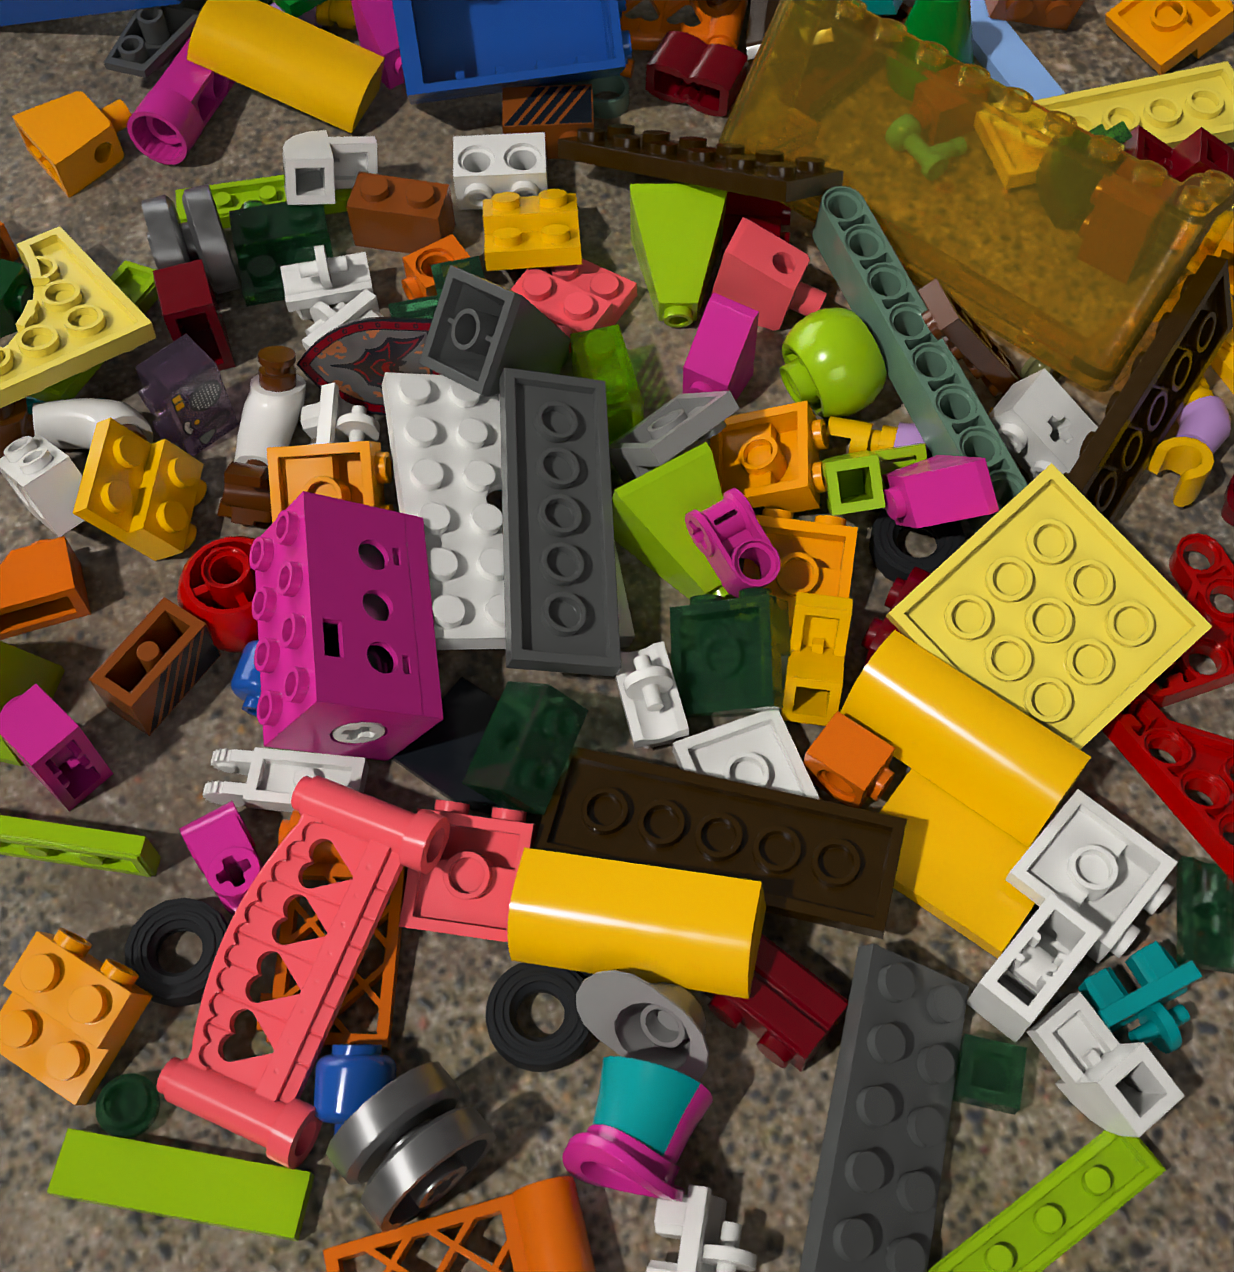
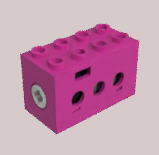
M303 491L286 510L279 513L272 525L260 537L254 540L249 555L250 567L255 570L256 592L252 601V615L255 620H258L259 642L255 649L254 665L256 670L260 672L261 695L257 704V719L259 724L263 725L264 747L388 761L444 719L423 517Z

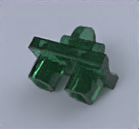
M1182 856L1176 864L1177 964L1182 966L1192 960L1197 969L1234 974V883L1217 864H1209L1193 857Z

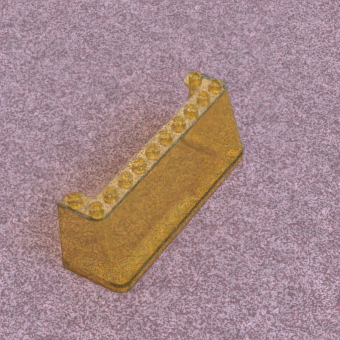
M780 0L720 135L718 144L745 145V153L754 155L757 150L784 152V160L795 162L797 157L824 159L826 168L844 171L842 186L851 187L863 196L913 284L922 288L937 278L977 323L1086 389L1106 392L1113 389L1131 373L1132 365L1137 355L1141 351L1146 352L1154 340L1158 323L1163 314L1166 312L1171 313L1180 299L1181 289L1187 276L1191 273L1196 274L1207 255H1214L1234 219V180L1221 171L1207 170L1205 173L1193 174L1181 183L1168 176L1167 170L1162 165L1150 160H1139L1122 150L1121 144L1113 138L1104 135H1094L1077 126L1076 119L1071 115L1061 111L1046 109L1034 102L1033 96L1027 91L1017 87H1006L990 78L991 75L985 68L975 64H965L948 55L949 52L943 45L933 41H923L908 33L907 27L903 23L894 19L881 18L866 10L867 5L861 0ZM823 195L781 203L815 223Z

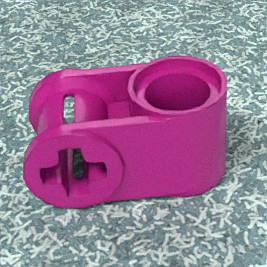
M732 488L724 492L723 500L701 512L694 509L685 514L686 527L693 542L706 556L722 586L729 594L744 599L754 597L777 577L780 570L778 552L757 521L751 504L738 489ZM745 558L753 561L759 568L760 579L755 580L746 577L740 570L739 559Z
M230 801L179 828L210 887L218 895L225 909L234 916L240 902L262 869L263 864L254 848L256 844L233 801ZM245 879V882L242 885H236L238 882Z

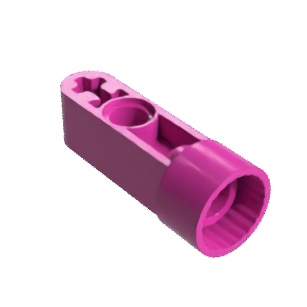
M190 38L153 89L146 94L127 122L128 134L134 145L144 155L161 164L175 165L185 159L202 134L204 127L235 83V81L187 60Z

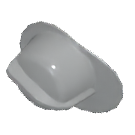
M616 970L596 972L583 980L576 993V1010L585 1027L597 1039L621 1057L634 1058L662 1065L690 1076L699 1082L708 1068L709 1049L705 1040L706 1017L702 1005L693 993L679 985L666 982L648 983L634 974Z

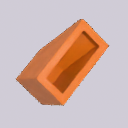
M65 536L39 540L29 546L11 550L0 564V640L91 614L81 563Z

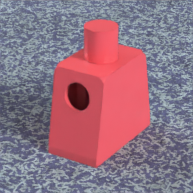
M742 217L724 252L711 296L713 293H717L759 311L758 326L776 331L780 330L789 309L807 316L821 309L827 293L802 282L810 262V258L806 253L754 222Z

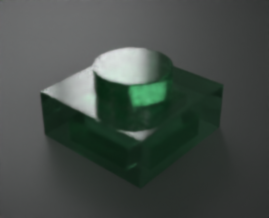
M964 1034L961 1039L952 1101L1016 1115L1021 1106L1027 1048Z

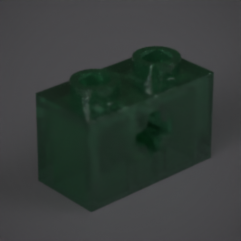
M508 681L462 784L503 808L544 815L589 710L549 684Z

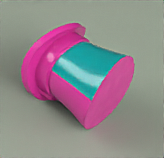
M620 1056L604 1057L592 1126L587 1129L586 1133H578L570 1138L563 1152V1164L572 1176L594 1186L682 1202L685 1189L674 1185L675 1178L680 1170L676 1163L695 1127L712 1104L713 1096L700 1082L671 1068L634 1058Z

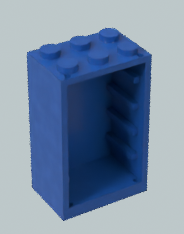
M392 0L406 93L411 105L502 93V88L547 86L619 76L625 69L626 64H628V59H632L629 30L621 31L620 23L622 11H626V0Z

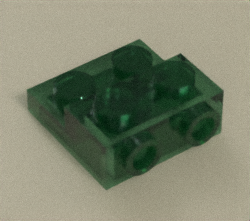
M250 200L242 204L240 209L229 211L233 246L238 258L242 293L247 307L285 300L280 266L316 260L314 246L324 245L327 258L334 257L324 204L287 205L286 200L266 205L259 200Z
M755 587L740 590L739 598L723 600V597L720 595H696L690 597V605L670 607L671 668L686 718L783 709L781 657L790 656L788 601L772 595V589Z

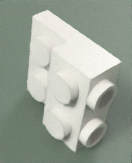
M1077 789L1012 868L1005 880L1039 907L1052 892L1102 930L1103 933L1086 953L1096 963H1099L1108 952L1120 958L1141 931L1132 924L1133 920L1142 909L1153 915L1174 887L1166 882L1165 879L1178 862Z

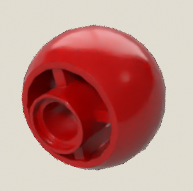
M227 536L202 546L184 565L178 582L177 600L179 607L207 624L213 644L221 651L242 653L244 647L249 642L258 640V620H255L252 615V601L256 592L255 570L250 567L249 563L250 550L255 538Z

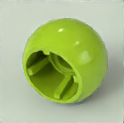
M838 307L823 308L808 314L793 326L782 344V355L785 365L780 367L779 372L783 384L795 403L807 400L812 411L817 416L823 418H830V416L847 417L862 411L882 391L887 378L882 354L867 326L856 313L849 309Z

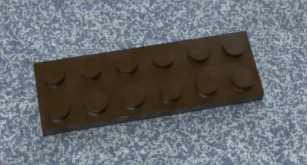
M609 124L607 132L598 128L577 129V136L558 139V158L784 203L824 195L828 189L842 186L844 171L826 168L825 160L821 158L797 157L795 162L784 160V152L757 150L755 155L745 153V145L719 143L716 145V148L707 146L706 138L684 136L679 137V141L670 140V132L662 130H645L642 135L635 133V126L628 124Z
M1207 255L1196 274L1191 273L1187 276L1177 304L1171 313L1166 312L1163 314L1151 345L1146 352L1141 351L1137 355L1132 365L1130 378L1121 392L1116 391L1113 393L1107 404L1105 417L1095 432L1091 431L1087 434L1081 445L1078 460L1070 473L1065 472L1063 474L1111 524L1149 464L1156 447L1167 435L1233 328L1228 259Z
M564 744L533 849L761 881L766 904L765 912L883 939L907 819Z

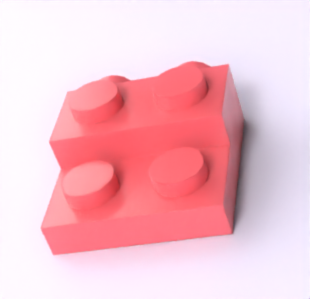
M583 258L582 265L540 267L539 269L527 268L510 289L524 296L571 338L569 353H573L586 360H589L637 297L636 282Z
M436 800L434 810L429 811L449 819V838L439 862L431 872L423 874L408 868L399 927L508 942V915L515 878L524 847L533 849L539 826L526 823L527 812L493 807L491 818L469 815L470 804Z

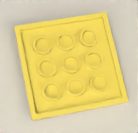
M1052 463L886 615L890 622L904 636L1080 750L1212 627Z

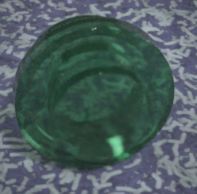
M128 1073L117 1076L109 1081L99 1093L95 1107L97 1121L103 1130L114 1137L125 1139L136 1137L148 1130L155 1122L160 1110V1095L156 1086L142 1075Z

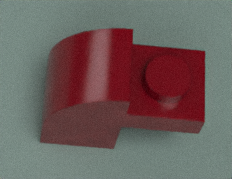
M1140 125L1125 135L1123 165L1127 162L1178 188L1169 211L1188 210L1199 202L1205 204L1234 185V149L1203 127L1199 128L1174 148L1168 146Z

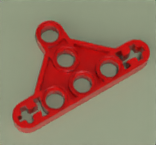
M1195 533L1181 538L1169 559L1171 574L1185 595L1184 598L1212 627L1157 678L1168 676L1174 667L1175 674L1166 679L1161 689L1155 682H1152L1142 692L1158 708H1163L1234 683V613L1221 612L1210 601V596L1218 593L1224 594L1234 601V565L1222 546L1208 535ZM1195 551L1203 554L1208 559L1210 567L1199 570L1189 566L1184 560L1183 553ZM1192 654L1208 656L1216 665V673L1205 675L1195 671L1190 665L1189 656Z
M1141 693L1109 722L1102 731L1234 883V846L1223 835V833L1227 832L1234 833V781L1230 774H1234V740L1169 720L1151 699ZM1149 749H1160L1169 753L1176 763H1164L1151 755ZM1185 790H1197L1210 798L1213 805L1206 806L1194 802L1188 797Z

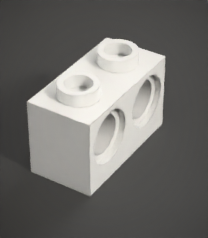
M545 132L453 136V180L458 210L483 209V199H491L493 195L501 192H514L519 194L520 197L539 196L541 191L547 190L548 173Z
M39 434L34 437L25 436L19 438L5 448L3 451L5 456L0 458V472L30 513L58 537H61L85 521L73 514L82 474L67 454Z

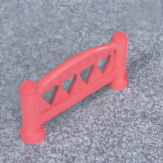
M304 776L297 783L292 794L291 805L293 809L299 811L301 818L298 824L276 848L252 882L224 934L204 989L193 1036L192 1050L187 1058L180 1059L174 1057L170 1059L163 1067L157 1080V1091L164 1095V1099L167 1102L265 1147L268 1159L289 1169H296L303 1163L319 1135L322 1121L318 1120L315 1116L316 1108L314 1105L301 1100L300 1097L404 866L423 874L431 872L445 850L450 833V821L445 816L427 809L414 813L321 776H315L314 778ZM321 842H332L353 875V878L324 886L306 888L302 877L306 868L314 864V849ZM296 897H306L326 930L327 935L281 945L277 940L276 933L280 924L289 919L287 914L289 903ZM278 953L301 992L297 995L255 1003L250 996V988L252 983L262 976V961L267 955ZM250 1010L255 1015L274 1051L266 1055L229 1062L223 1054L224 1043L230 1036L236 1034L234 1023L237 1016L243 1011Z

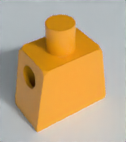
M75 91L17 113L12 117L29 153L70 198L123 160L124 152L116 133L127 128V122L132 114L121 99L98 109L84 92Z

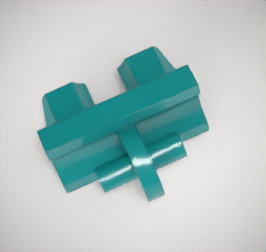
M1155 941L1138 950L1125 961L1141 985V988L1128 994L1111 967L1104 968L1089 976L1078 987L1079 992H1081L1111 1033L1138 1019L1140 1026L1128 1032L1131 1043L1144 1042L1146 1045L1152 1042L1161 1052L1168 1054L1181 1048L1182 1036L1178 1027L1190 1021L1191 1018L1189 1012L1182 1004H1178L1169 1010L1163 1005L1185 994L1188 991L1187 986L1198 981L1203 976L1192 960L1179 967L1158 941Z

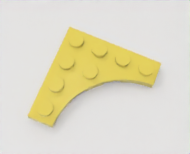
M60 226L16 244L21 260L31 274L33 300L27 301L23 313L15 324L18 333L4 348L0 347V409L156 339L153 323Z

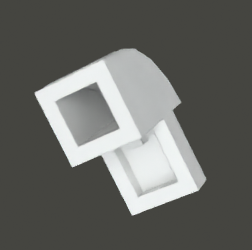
M327 130L294 135L286 140L283 146V172L287 205L335 204V189H353L359 172L378 174L377 141L375 136L328 137Z
M1081 992L1069 994L1026 1031L1061 1077L1055 1083L1057 1087L1088 1119L1107 1132L1125 1137H1140L1185 1097L1144 1042L1120 1044Z

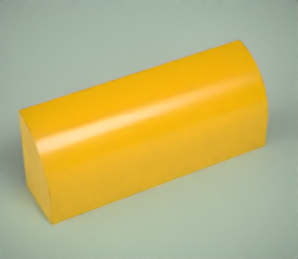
M207 0L195 22L187 52V60L351 134L379 92L385 60L383 56L259 0Z
M896 630L885 639L868 661L840 713L895 747L893 754L895 758L1028 848L1051 821L1091 759V756Z
M524 847L509 907L507 937L510 958L512 961L592 974L616 970L634 974L648 983L666 982L690 990L749 999L766 911L762 882Z

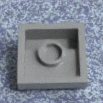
M731 391L679 394L609 444L610 460L623 483H628L705 442L710 445L709 438L721 432L726 427L724 420L740 408Z

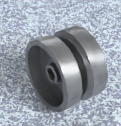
M209 184L184 190L182 202L188 222L181 223L174 202L168 196L161 195L141 200L148 228L147 238L157 269L202 259L215 293L221 294L241 288Z
M439 1062L422 1064L384 1086L343 1123L331 1139L326 1151L330 1161L349 1185L367 1182L360 1202L383 1232L397 1229L437 1203L479 1164L496 1139L493 1130L475 1107L455 1109L461 1092L457 1084Z

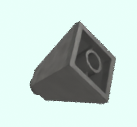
M450 265L419 364L480 395L492 396L500 394L499 378L504 367L559 375L561 368L569 358L571 338L524 296Z

